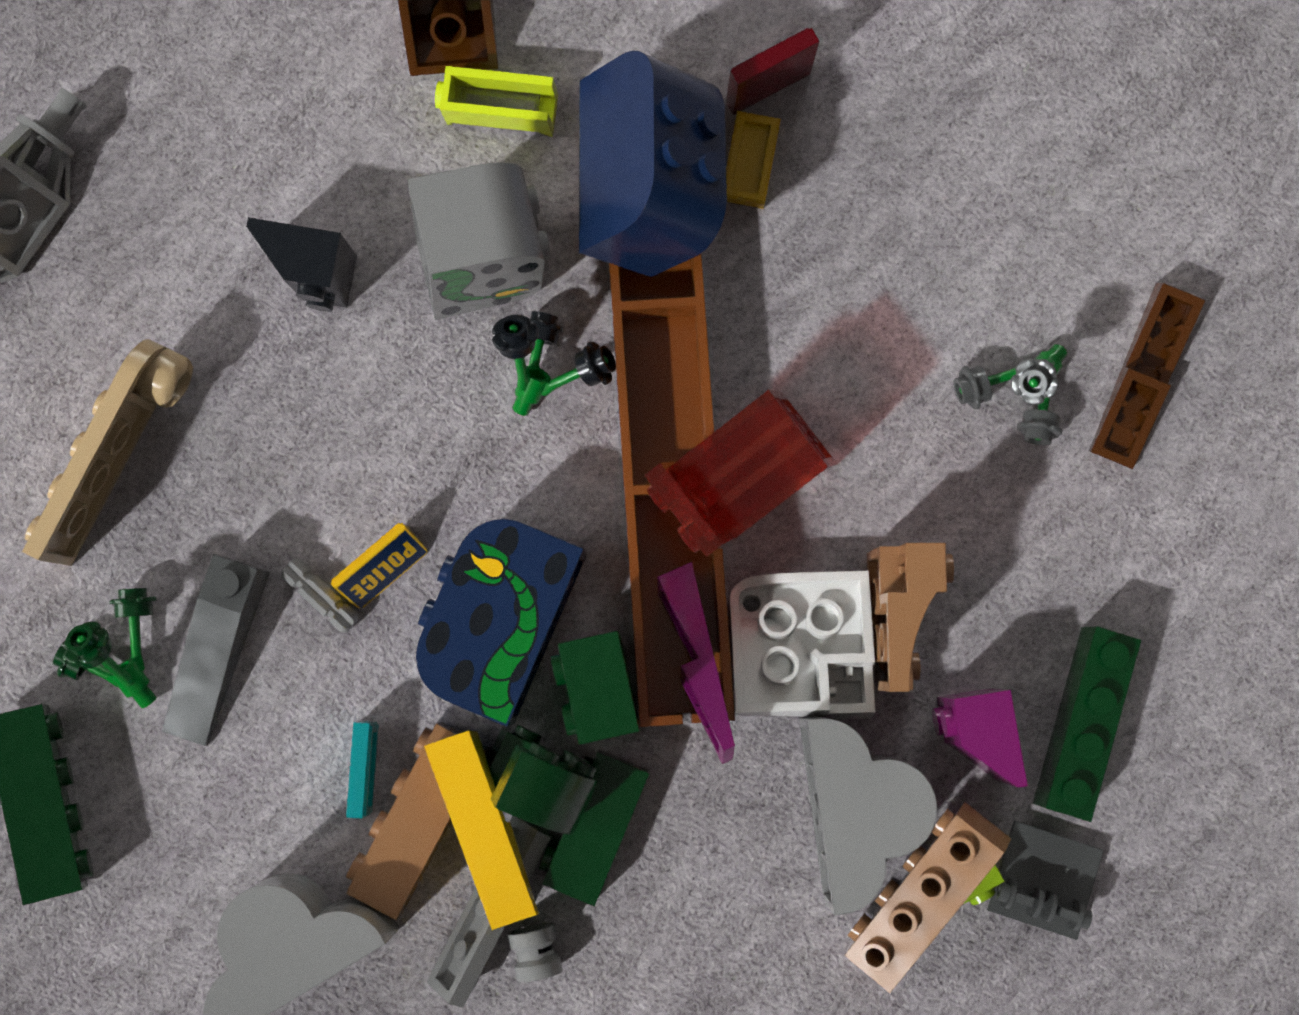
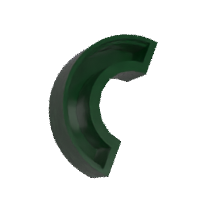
M517 724L515 730L512 731L503 726L487 758L496 788L491 797L494 807L537 826L563 834H574L599 781L598 777L595 776L597 768L590 765V761L573 752L564 750L563 754L560 755L539 744L542 735L531 729Z

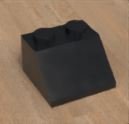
M248 217L246 227L283 280L296 292L297 297L306 301L305 306L325 312H332L333 306L347 308L357 255L341 233Z

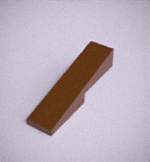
M1155 283L1089 449L1090 452L1128 468H1134L1171 387L1168 384L1170 377L1206 300L1165 283Z

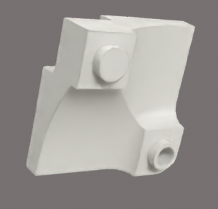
M869 571L765 574L746 578L733 587L729 597L728 611L735 716L826 717L834 720L872 718L876 713L872 667L875 663ZM746 599H754L759 603L760 608L757 611L749 612L743 607V602Z

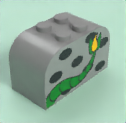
M486 163L407 179L415 237L435 320L523 300L541 289L543 272L549 271L548 259H551L550 246L546 231H537V214H540V206L535 186H526L523 170L520 166L512 163Z

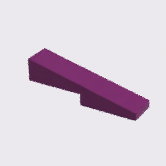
M691 562L658 577V596L691 659V662L681 666V683L721 763L724 764L733 760L735 744Z

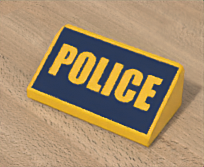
M398 523L335 576L330 584L351 604L362 609L423 558L428 550L407 525Z

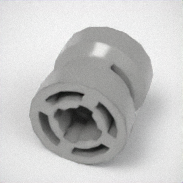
M553 923L535 924L508 933L510 949L516 952L518 960L514 967L517 982L542 980L563 971L561 958L554 952L553 942L556 939Z

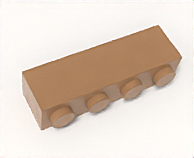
M443 722L437 723L433 730L426 727L420 735L413 752L419 755L411 771L404 768L391 790V794L397 796L389 813L383 810L379 813L368 834L374 838V841L367 855L359 852L346 875V878L352 880L346 894L394 920H397L403 914L451 823V818L424 748L425 745L462 733ZM482 744L486 757L490 747Z

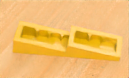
M468 730L425 745V751L491 929L495 930L538 915L539 912L511 823L506 822L503 811L495 808L491 801L496 788L478 731Z

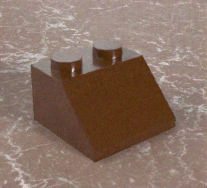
M398 0L410 76L445 73L446 66L481 70L498 69L493 0Z

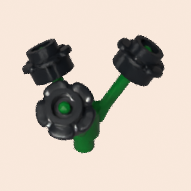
M532 311L530 319L524 315H509L496 322L492 329L494 335L492 342L503 356L515 361L517 371L515 395L517 397L512 409L517 414L523 416L529 415L533 404H538L542 396H547L555 389L580 377L588 386H594L601 382L604 385L609 384L612 381L611 372L616 370V362L612 352L606 346L600 347L596 342H588L582 351L575 354L576 368L551 379L548 373L540 368L539 363L543 345L556 346L559 333L564 332V328L557 325V316L538 311ZM531 353L529 365L526 366L525 357Z

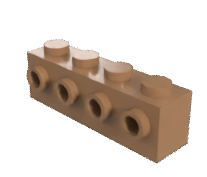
M966 802L963 803L955 814L948 808L934 825L931 833L936 838L926 850L923 846H920L911 853L902 865L908 871V874L900 884L891 879L874 901L881 908L872 919L864 913L847 935L854 942L844 956L889 993L897 986L1003 856L1012 839Z

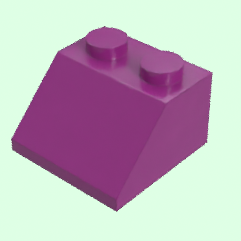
M989 688L937 697L938 707L932 709L934 728L938 736L943 735L944 742L997 781L1017 788L1028 786L1011 690Z

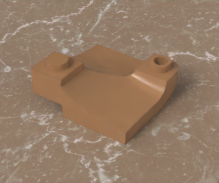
M905 543L900 546H879L867 552L875 662L878 663L888 680L878 682V691L910 692V690H913V680L920 679V656L918 652H913L921 621L935 594L947 592V583H953L954 559L952 554H946V543Z

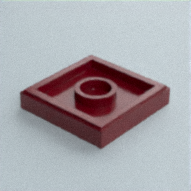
M806 28L731 68L726 103L733 115L737 114V111H743L811 74L820 42L812 28Z

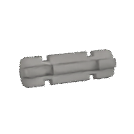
M295 558L290 561L281 572L282 578L292 587H298V593L323 616H329L331 618L329 622L340 632L346 633L352 629L360 618L359 613L349 604H343V598L318 575H312L310 573L312 569L302 560Z

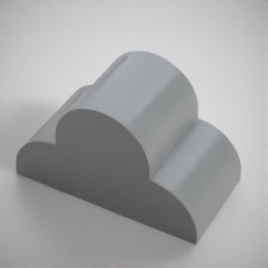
M799 717L823 899L834 916L849 914L868 905L878 894L885 878L886 859L907 855L919 848L927 840L936 821V797L930 783L919 770L886 755L870 754L863 738L847 724L826 717Z
M282 873L271 876L236 896L227 905L220 918L217 930V943L220 955L228 970L220 975L209 989L204 1003L203 1015H269L382 947L400 928L394 919L355 898L342 899L332 904L325 891L315 881L306 876L295 873Z

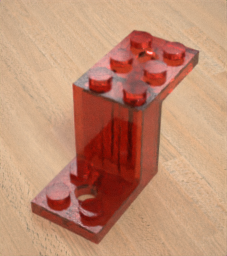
M767 390L678 461L659 463L645 474V477L651 483V486L647 488V492L655 504L664 513L671 510L682 524L677 531L686 545L694 553L702 550L707 557L727 547L817 477L825 475L837 466L838 463L785 394Z

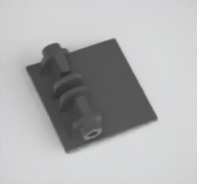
M1014 821L1009 835L1012 839L1003 855L999 868L1004 882L994 887L996 894L990 898L987 910L1077 940L1080 929L1087 930L1092 922V911L1086 909L1104 850Z

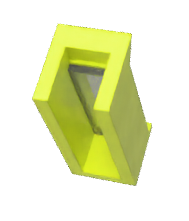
M446 66L444 81H438L436 85L435 106L440 109L447 125L456 123L531 131L553 138L558 103V92L553 77Z

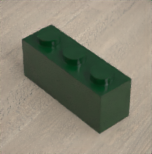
M599 749L594 759L585 756V759L590 761V765L597 768L595 776L598 777L599 781L574 834H563L558 846L549 843L538 868L547 872L542 885L594 907L649 776V770Z

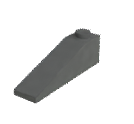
M213 554L196 601L162 732L208 746L270 572Z

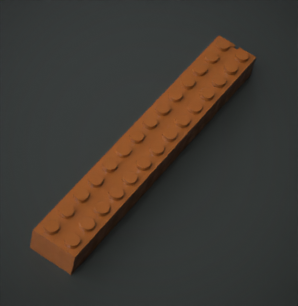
M699 254L652 277L609 263L640 727L683 724L681 713H690L692 723H701L681 683V666L691 662V659L658 596V577L691 562L729 721H735L702 255Z

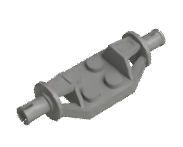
M63 88L59 90V94L39 121L37 119L32 121L19 114L16 121L20 124L0 142V283L17 278L70 205V158L73 157L75 152L65 144L66 140L63 136L81 111L86 108V105ZM45 146L53 148L45 178L33 168Z

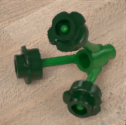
M147 588L118 590V599L109 601V604H114L115 618L129 617L131 657L118 665L111 659L109 654L112 649V642L108 631L105 628H101V625L97 622H85L74 627L58 648L53 659V665L58 666L57 676L60 678L67 676L77 681L87 670L118 687L127 698L133 697L141 709L152 704L157 697L148 687L150 680L143 672L145 665L141 649L139 616L153 615L152 601H157V598L155 596L147 597Z

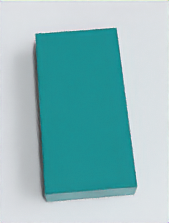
M353 722L346 818L363 819L373 812L379 724L377 722Z

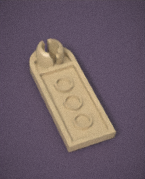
M151 339L143 340L131 350L121 364L109 389L102 391L97 397L92 408L94 417L86 432H81L74 440L70 449V456L72 458L64 473L59 474L52 481L47 493L49 501L41 516L35 517L28 526L25 533L27 543L22 550L23 553L39 561L68 566L73 565L156 406L172 407L178 403L186 392L193 374V366L188 358Z

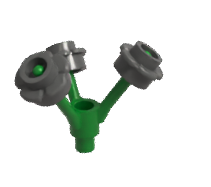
M1054 344L1048 351H1042L1035 359H1025L1016 368L991 376H987L981 366L971 369L968 366H963L959 371V377L953 380L956 396L961 404L968 403L973 409H979L981 403L991 400V386L1011 380V387L1016 395H1021L1023 401L1028 404H1038V410L1032 409L1023 412L1022 422L1017 423V430L1024 434V441L1030 444L1050 445L1052 439L1058 438L1063 432L1059 428L1060 416L1048 411L1050 398L1058 391L1059 380L1057 375L1062 370V362L1067 357V351L1063 346Z

